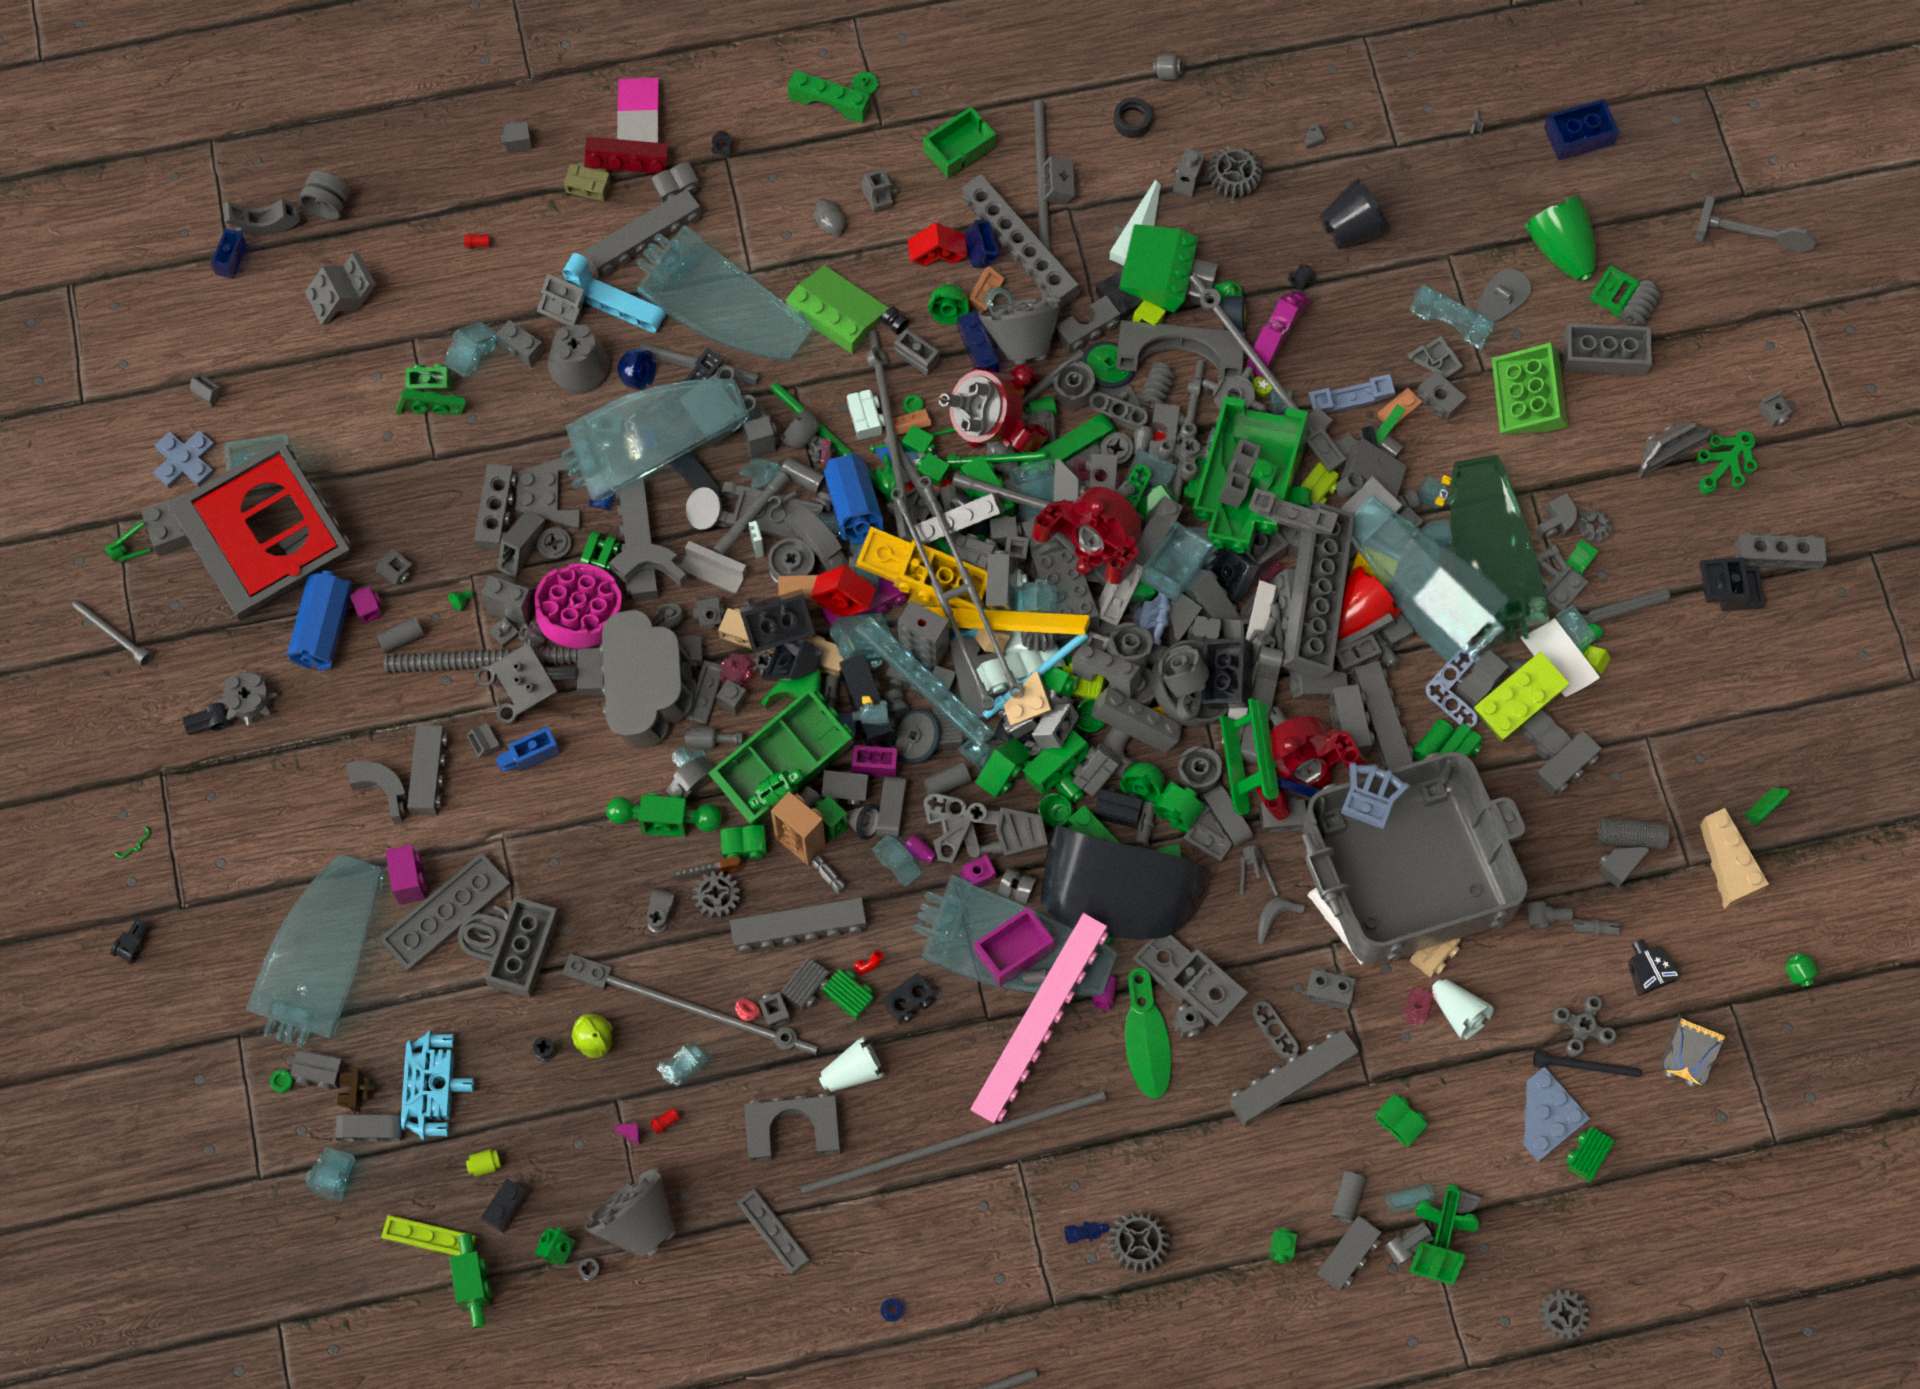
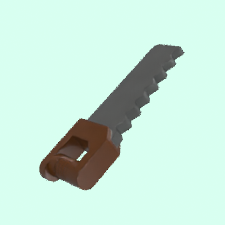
M735 856L720 859L714 864L678 871L677 873H672L674 880L703 876V874L708 875L711 874V871L718 874L720 871H723V874L742 871L744 864L740 862L739 857Z

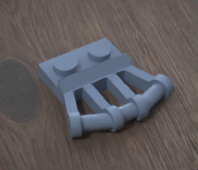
M1161 587L1159 595L1152 602L1145 601L1143 606L1139 607L1134 614V623L1138 624L1137 627L1148 630L1152 636L1153 644L1159 646L1162 641L1160 638L1163 630L1168 626L1167 615L1171 612V606L1169 605L1171 589L1169 587Z
M1350 763V790L1341 813L1383 829L1392 805L1410 789L1411 785L1401 781L1393 774V771L1389 769L1387 771L1378 768V765H1356V763ZM1357 774H1369L1363 789L1357 787ZM1374 776L1384 779L1378 795L1369 792ZM1390 782L1398 790L1387 799L1383 796Z

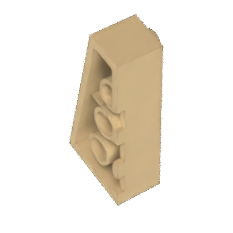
M1721 809L1706 816L1700 827L1707 851L1711 857V866L1713 871H1715L1718 882L1717 887L1719 892H1721L1722 904L1725 910L1762 893L1769 884L1726 809Z

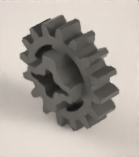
M711 871V877L703 874L704 881L697 880L698 888H693V893L696 895L692 896L693 902H697L695 904L696 910L702 908V916L709 913L710 919L717 915L720 920L723 913L729 917V910L736 911L737 909L734 903H740V897L737 895L741 893L740 889L736 888L738 886L737 881L731 882L732 877L730 874L725 878L723 871H720L718 876H715L714 871ZM718 892L719 897L714 898V893Z
M1559 1289L1555 1291V1296L1549 1293L1547 1295L1548 1301L1545 1299L1541 1301V1305L1544 1308H1539L1537 1311L1543 1314L1538 1319V1322L1545 1323L1542 1330L1549 1329V1337L1551 1338L1556 1334L1558 1341H1561L1563 1336L1566 1337L1567 1341H1570L1572 1334L1576 1338L1579 1337V1330L1585 1331L1587 1328L1583 1323H1587L1590 1319L1584 1316L1589 1311L1588 1308H1582L1585 1301H1578L1577 1293L1569 1296V1290H1566L1563 1295ZM1555 1302V1310L1549 1313L1551 1304ZM1561 1311L1563 1312V1314L1568 1315L1566 1319H1564V1317L1559 1316V1313ZM1578 1318L1576 1326L1572 1329V1320ZM1552 1323H1554V1324H1556L1557 1326H1559L1560 1329L1556 1328Z

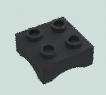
M1124 265L1112 276L1096 284V293L1100 298L1107 296L1120 312V320H1124L1134 313L1143 302V299L1119 289Z

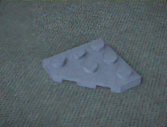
M1545 1067L1526 1082L1523 1145L1539 1162L1590 1119Z

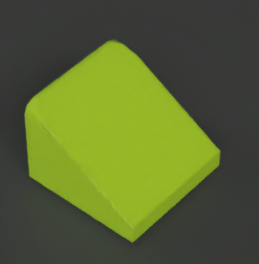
M1591 645L1583 654L1597 674H1602L1610 661V656L1606 649Z

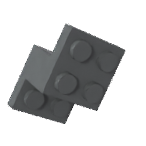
M352 253L343 266H322L304 293L321 325L329 324L337 311H358L376 284L360 254Z

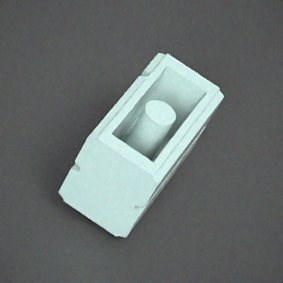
M870 389L860 393L849 394L847 396V404L858 440L881 435L885 422L883 415H878L877 408H880L877 396H873Z

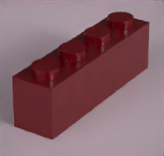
M586 137L584 167L658 174L666 171L668 144Z

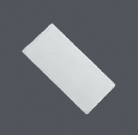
M1555 618L1540 628L1521 636V639L1534 656L1541 651L1570 683L1569 687L1562 692L1565 697L1599 679V675Z

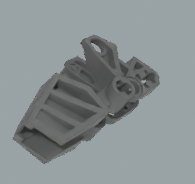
M938 793L930 794L924 800V809L929 826L940 823L943 834L933 841L938 860L952 863L963 840H965L968 854L971 857H977L980 854L1004 853L1005 857L1048 846L1042 815L1001 807L1000 811L988 810L987 806L982 802H975L966 809V803L963 799ZM934 797H936L937 802L945 803V799H947L945 806L946 812L942 811L944 808L942 806L935 807V809H932V805L929 804V800H933ZM954 801L959 802L962 806L959 814H954L950 809V805ZM976 806H979L980 811L983 812V816L980 815L979 818H976L975 813H972V809H976ZM973 822L996 824V833L999 841L979 846ZM944 845L952 847V856L945 857L942 854L941 849Z

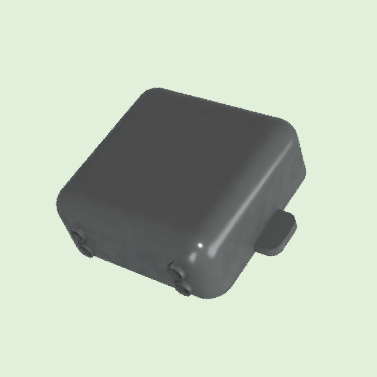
M1436 752L1428 755L1424 760L1391 769L1395 776L1404 783H1409L1411 787L1392 805L1383 829L1341 813L1350 790V782L1342 785H1327L1316 793L1308 804L1302 825V839L1306 846V856L1304 859L1321 899L1326 900V903L1330 904L1334 916L1339 919L1353 954L1364 963L1378 964L1385 961H1395L1407 954L1490 928H1500L1515 917L1526 896L1527 882L1509 842L1516 841L1522 837L1525 831L1524 822L1514 801L1510 798L1501 797L1490 801L1474 763L1464 754L1458 752L1441 754ZM1374 776L1369 792L1378 795L1384 779ZM1367 777L1357 780L1358 788L1363 789ZM1389 782L1383 797L1389 799L1398 789Z

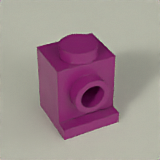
M987 854L962 866L963 873L960 874L965 885L969 884L971 890L996 880V872ZM980 869L981 873L975 874L973 871Z

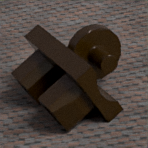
M352 1067V1071L340 1072L339 1084L341 1086H350V1093H338L337 1104L339 1107L350 1108L352 1112H359L361 1094V1101H368L369 1094L376 1092V1087L370 1086V1078H363L362 1085L363 1072L359 1071V1067Z

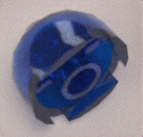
M631 349L625 352L617 364L621 382L633 390L645 391L647 383L651 385L656 375L657 365L652 359L654 354L650 350Z

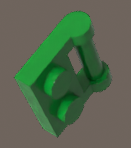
M1609 266L1589 300L1609 310L1615 317L1620 318V314L1640 282L1622 271ZM1623 284L1627 285L1628 288L1618 304L1612 302Z

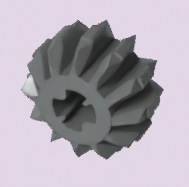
M1021 631L1022 644L1024 647H1027L1028 651L1035 650L1036 653L1038 651L1045 653L1046 649L1052 650L1053 646L1056 645L1058 634Z

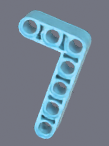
M578 253L572 254L563 269L564 280L585 289L583 301L585 304L652 333L657 332L666 316L665 311L660 307L592 278L589 261Z

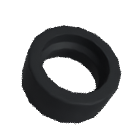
M1127 98L1116 106L1114 126L1122 136L1138 138L1149 131L1152 122V110L1148 103L1139 98ZM1128 110H1136L1144 115L1145 120L1142 124L1131 126L1121 120V115Z

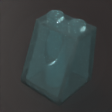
M1048 458L1008 469L1014 491L1054 502L1055 469ZM1017 503L1022 523L1027 522L1028 518L1037 516L1042 511Z

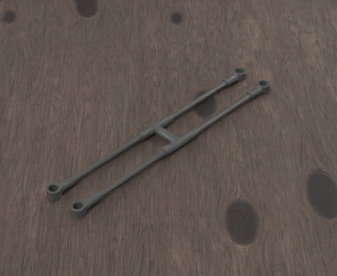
M922 476L918 481L919 487L924 491L929 504L934 509L959 566V572L964 582L963 585L944 592L939 579L934 574L908 514L909 510L904 501L902 489H892L891 498L896 502L901 515L906 520L932 580L931 584L945 616L949 619L976 681V687L982 699V707L984 710L990 711L995 706L994 699L989 696L984 683L981 682L954 620L953 611L948 600L964 593H969L1005 671L1004 675L1010 687L1011 697L1014 699L1022 697L1023 690L1017 683L1012 670L1007 665L982 608L981 599L967 568L964 567L936 503L937 499L932 490L931 479L927 476ZM923 481L929 482L927 486L921 485ZM901 493V496L896 498L894 494ZM1014 689H1020L1018 694L1012 693ZM990 700L992 704L985 706V701Z

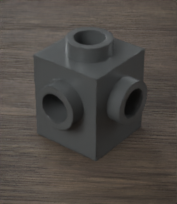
M716 595L695 597L696 608H692L694 621L697 620V623L703 626V628H714L716 624L721 623V617H724L723 605L719 604L718 597Z
M1187 1004L1177 1009L1172 1023L1176 1033H1180L1182 1039L1188 1037L1191 1039L1201 1035L1205 1026L1204 1023H1206V1017L1194 1006ZM1192 1017V1022L1187 1021L1188 1018Z

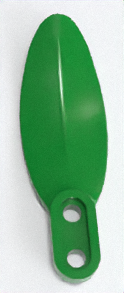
M1135 968L1128 976L1131 1006L1125 1024L1127 1060L1139 1089L1147 1097L1159 1099L1165 1094L1170 1080L1171 1051L1169 1037L1163 1017L1153 1002L1150 974L1144 968ZM1141 977L1143 979V982L1141 984H1137L1135 982V978ZM1138 999H1144L1146 1001V1004L1144 1006H1140L1138 1004Z

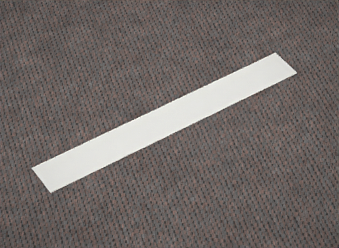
M1259 580L1247 631V640L1250 639L1254 630H1264L1271 611L1270 604L1273 602L1275 585ZM1257 637L1252 642L1254 644V651L1258 643ZM1259 659L1253 668L1252 689L1254 685ZM1230 708L1228 717L1237 720L1247 714L1248 708ZM1244 726L1238 729L1240 741Z

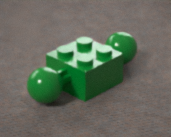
M656 793L641 795L640 806L633 805L625 797H616L608 803L606 808L607 817L614 824L623 825L632 818H635L639 821L642 834L686 838L688 823H694L703 832H712L720 826L722 821L721 812L716 806L704 804L697 808V810H688L686 799L678 795H670L669 797H661Z

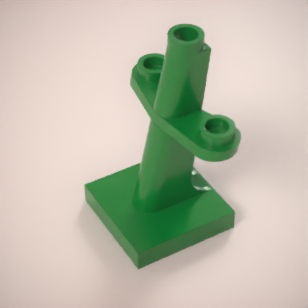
M1448 1185L1446 1187L1441 1211L1434 1208L1432 1203L1428 1201H1421L1416 1206L1415 1213L1419 1217L1437 1223L1438 1227L1433 1245L1419 1242L1410 1264L1409 1273L1454 1285L1464 1263L1465 1254L1448 1250L1452 1229L1477 1231L1479 1228V1221L1475 1215H1456L1461 1192L1458 1186Z

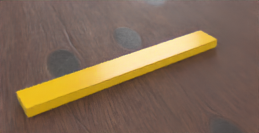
M925 607L949 620L945 616L942 607ZM951 608L958 628L986 629L977 609ZM984 610L992 630L1085 635L1090 624V615Z

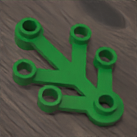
M1740 431L1735 437L1722 438L1719 435H1714L1709 441V446L1712 449H1719L1721 446H1734L1731 451L1712 453L1705 449L1699 451L1697 461L1701 464H1706L1710 461H1722L1710 476H1705L1701 479L1698 488L1702 494L1710 495L1715 491L1717 487L1716 481L1729 466L1732 474L1731 485L1737 489L1743 487L1745 477L1741 475L1737 456L1741 452L1743 453L1745 461L1743 470L1747 474H1753L1756 471L1757 463L1753 460L1751 452L1756 440L1752 433ZM1742 438L1747 439L1749 442H1744ZM1713 440H1717L1719 444H1714ZM1700 455H1706L1707 459H1703ZM1747 465H1752L1754 469L1748 468ZM1735 479H1739L1741 483H1736ZM1705 482H1710L1712 486H1708Z

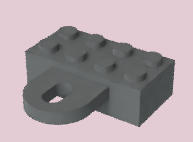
M514 897L506 920L486 914L473 915L460 926L458 941L466 955L490 963L485 977L488 987L531 999L560 916L556 908ZM472 930H479L489 933L491 939L487 943H481L469 939L468 936Z

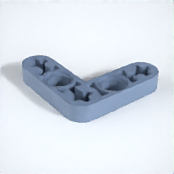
M1463 648L1458 650L1428 683L1426 694L1459 725L1461 723L1464 724L1465 719L1460 714L1458 718L1454 715L1458 714L1464 706L1466 709L1463 712L1468 716L1473 715V723H1466L1464 725L1473 729L1478 724V715L1451 691L1457 681L1474 664L1475 656L1473 652ZM1469 653L1470 655L1468 658L1470 659V662H1463L1460 665V667L1463 668V670L1460 672L1456 666L1452 665V663L1455 661L1457 664H1459V662L1462 660L1460 658V655H1467ZM1447 669H1454L1457 674L1454 680L1449 681L1445 679L1444 673ZM1432 686H1441L1439 691L1443 695H1446V692L1449 693L1441 704L1438 702L1441 698L1437 694L1431 695L1433 692L1431 690ZM1449 699L1457 700L1458 707L1456 710L1449 711L1446 708V703Z

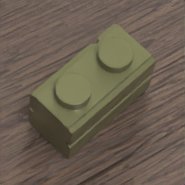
M581 163L577 165L570 164L564 180L565 193L603 202L606 200L611 185L610 173L605 169L597 168L595 170L584 167V164Z

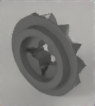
M1111 433L1103 439L1100 445V453L1115 455L1114 450L1111 448H1116L1120 443V448L1124 451H1118L1116 455L1117 464L1122 465L1125 461H1129L1130 456L1133 454V443L1124 433Z
M1589 510L1581 516L1578 523L1581 535L1592 542H1601L1607 539L1613 529L1612 520L1607 517V513L1603 514L1599 510ZM1595 520H1597L1599 525L1596 532H1594V526L1592 525Z
M556 527L549 528L538 537L537 547L542 556L547 557L549 560H559L560 557L566 556L569 549H571V539L565 530ZM553 537L557 543H560L557 544V550L553 549L552 546H549L552 544Z

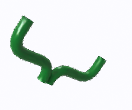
M144 826L147 834L138 842V848L132 847L124 855H119L117 852L114 854L122 859L134 850L139 852L142 849L141 843L150 836V829Z

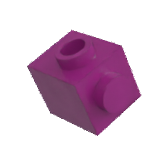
M370 587L360 588L349 595L363 625L382 617L378 607L382 603L377 592L372 594Z

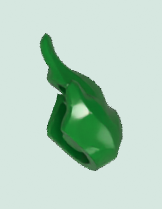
M883 454L884 466L882 470L879 467L877 468L875 481L880 491L891 495L892 489L896 488L894 471L889 456Z

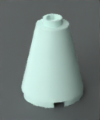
M1440 979L1432 986V996L1461 1039L1463 1037L1469 1039L1485 1026L1482 1021L1485 1018L1490 1019L1494 1012V1007L1488 1002L1448 979Z
M864 1036L859 1038L821 1071L822 1077L819 1080L825 1090L829 1089L833 1092L885 1076L884 1071L879 1073L880 1061L870 1043L864 1044L866 1040Z

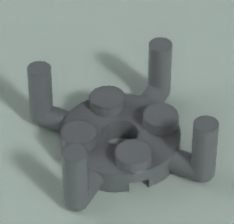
M1247 366L1241 376L1232 375V377L1221 379L1218 383L1209 379H1205L1202 382L1203 391L1206 396H1210L1213 390L1214 404L1219 411H1221L1224 397L1229 396L1232 392H1238L1240 394L1239 398L1246 400L1248 410L1252 408L1258 412L1267 413L1266 406L1255 401V390L1252 385L1254 372L1251 366ZM1219 415L1217 416V418H1216V420H1215V424H1216V425H1217V422H1218Z

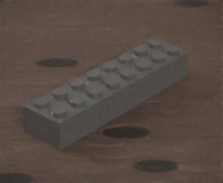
M1315 502L1308 508L1317 511V508L1337 513L1338 517L1332 534L1301 531L1282 667L1321 679L1333 671L1355 514Z

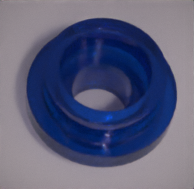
M894 1298L885 1300L880 1308L881 1316L888 1322L898 1321L903 1315L902 1303ZM894 1306L896 1312L890 1314L887 1311L888 1307Z

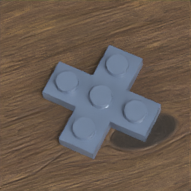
M200 430L184 444L171 432H168L154 445L156 450L167 460L153 474L168 488H171L184 475L200 487L214 474V471L201 459L215 445Z

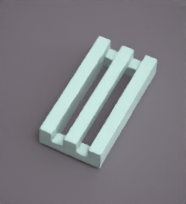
M756 521L749 522L751 542L756 559L764 557L763 542L758 523Z

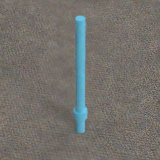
M1087 634L1077 635L1033 672L1038 671L1041 677L1089 638ZM1032 673L1029 674L1018 684L1022 686V684L1032 675ZM1014 689L1012 693L1014 694L1018 689ZM1010 691L994 700L995 706L992 710H985L982 713L987 720L1000 709L1004 710L1003 705L1011 698Z

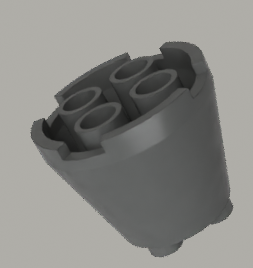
M568 325L556 331L547 362L552 381L572 394H584L597 389V386L604 381L610 372V358L605 346L585 325Z

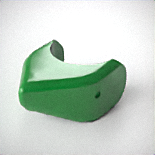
M820 670L795 680L779 681L763 698L762 706L769 708L777 701L787 698L796 700L809 688L813 692L818 690L822 695Z

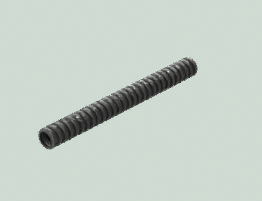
M548 646L547 649H544V647H540V649H537V647L533 648L543 666L545 664L551 666V663H554V665H558V663H561V665H565V663L571 665L572 662L577 664L579 648H564V646H560V648H557V646L550 648ZM507 648L506 651L503 649L499 651L487 649L486 652H483V650H479V652L467 650L466 653H463V651H459V653H456V651L452 653L446 651L445 654L443 652H439V654H436V652H432V654L426 652L425 655L423 653L418 655L416 653H412V655L406 653L405 656L402 654H398V656L386 654L383 659V665L386 674L390 673V671L393 673L397 671L409 673L410 670L413 672H417V670L429 672L430 669H433V671H437V669H440V671L444 669L450 671L451 668L453 670H457V668H460V670L464 668L470 670L471 667L474 669L483 666L488 667L514 652L517 648H513V650Z

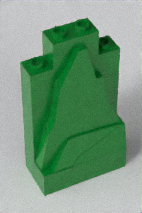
M1224 397L1193 505L1195 518L1203 522L1211 521L1207 534L1209 545L1217 549H1232L1237 553H1250L1256 530L1263 534H1278L1280 523L1267 519L1249 509L1254 489L1248 487L1247 494L1238 509L1218 501L1232 453L1242 438L1261 446L1257 459L1260 458L1278 466L1267 492L1276 494L1277 499L1287 501L1293 476L1298 471L1309 434L1307 411L1287 408L1284 417L1248 410L1245 399Z

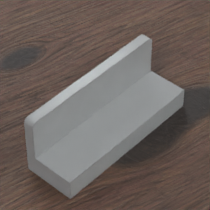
M688 541L685 547L686 556L681 563V566L687 572L686 574L730 593L737 594L747 575L746 565Z
M1136 563L1132 573L1120 584H1111L1107 581L1096 604L1100 619L1116 626L1118 625L1145 569L1144 566Z

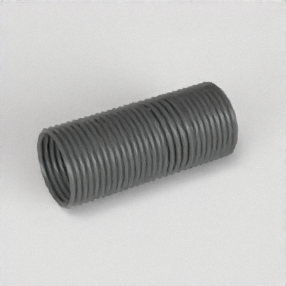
M1601 817L1598 828V843L1600 845L1631 848L1646 847L1651 850L1661 851L1667 849L1669 841L1668 823Z

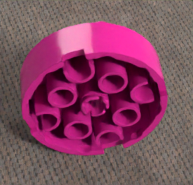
M568 564L566 568L554 569L540 581L535 592L537 624L548 639L561 646L577 649L602 643V630L605 622L612 615L622 612L621 591L615 583V579L608 572L593 565Z

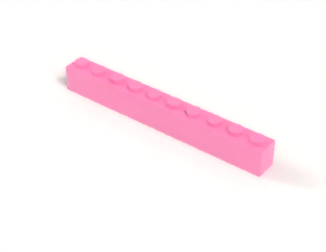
M1084 913L1082 914L970 1109L972 1112L995 1125L997 1121L1002 1122L1008 1111L1005 1107L1009 1101L1013 1102L1019 1092L1016 1089L1020 1081L1024 1083L1030 1073L1028 1067L1031 1062L1036 1063L1042 1052L1039 1050L1043 1042L1047 1043L1053 1033L1050 1029L1054 1022L1058 1024L1064 1014L1062 1011L1065 1003L1069 1004L1075 995L1074 987L1077 983L1081 984L1084 980L1086 966L1093 964L1098 955L1095 952L1099 944L1103 946L1109 934L1107 933L1106 925Z

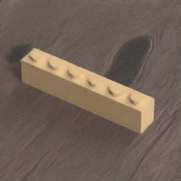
M727 608L718 630L720 639L752 649L740 609L735 608L732 610ZM817 635L800 639L807 640L824 651L817 670L826 675L837 676L840 679L839 662L848 659V648L838 642H834V644L827 642L823 637ZM776 647L767 649L770 656L773 655Z

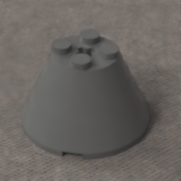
M1046 297L1047 301H1038L1037 298L996 305L990 307L991 312L986 314L985 310L979 312V319L1007 359L1014 362L1015 365L1024 364L1027 362V359L1031 358L1043 360L1047 358L1046 354L1050 349L1061 307L1060 298Z
M652 1168L639 1175L640 1180L631 1185L628 1182L610 1196L592 1214L590 1226L588 1223L585 1224L587 1232L637 1256L643 1257L646 1254L651 1256L660 1248L658 1245L663 1240H669L676 1233L661 1172L658 1168Z

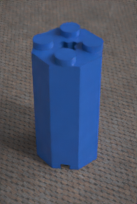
M857 454L828 460L827 467L824 469L825 482L841 537L844 540L846 538L855 545L863 544L870 527L881 531L884 530L882 515L866 463Z
M322 571V574L317 573L308 576L287 651L290 662L308 669L311 668V665L317 666L316 670L320 671L332 668L350 601L349 595L352 594L351 581L340 579L330 571Z

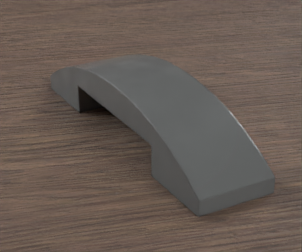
M1255 488L1249 505L1250 510L1274 522L1319 534H1332L1338 517L1337 513L1317 508V511L1277 499L1276 494Z

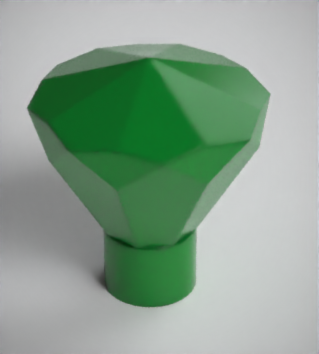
M469 589L465 592H452L448 595L451 605L457 611H461L467 600L473 597Z

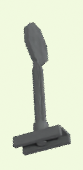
M1706 197L1695 238L1697 242L1703 243L1709 227H1719L1768 239H1776L1786 250L1799 253L1813 250L1816 238L1807 230L1791 227L1777 232L1713 215L1715 198Z

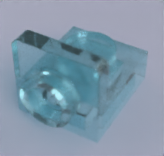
M975 735L959 748L961 755L972 762L979 773L982 772L993 754L991 748Z

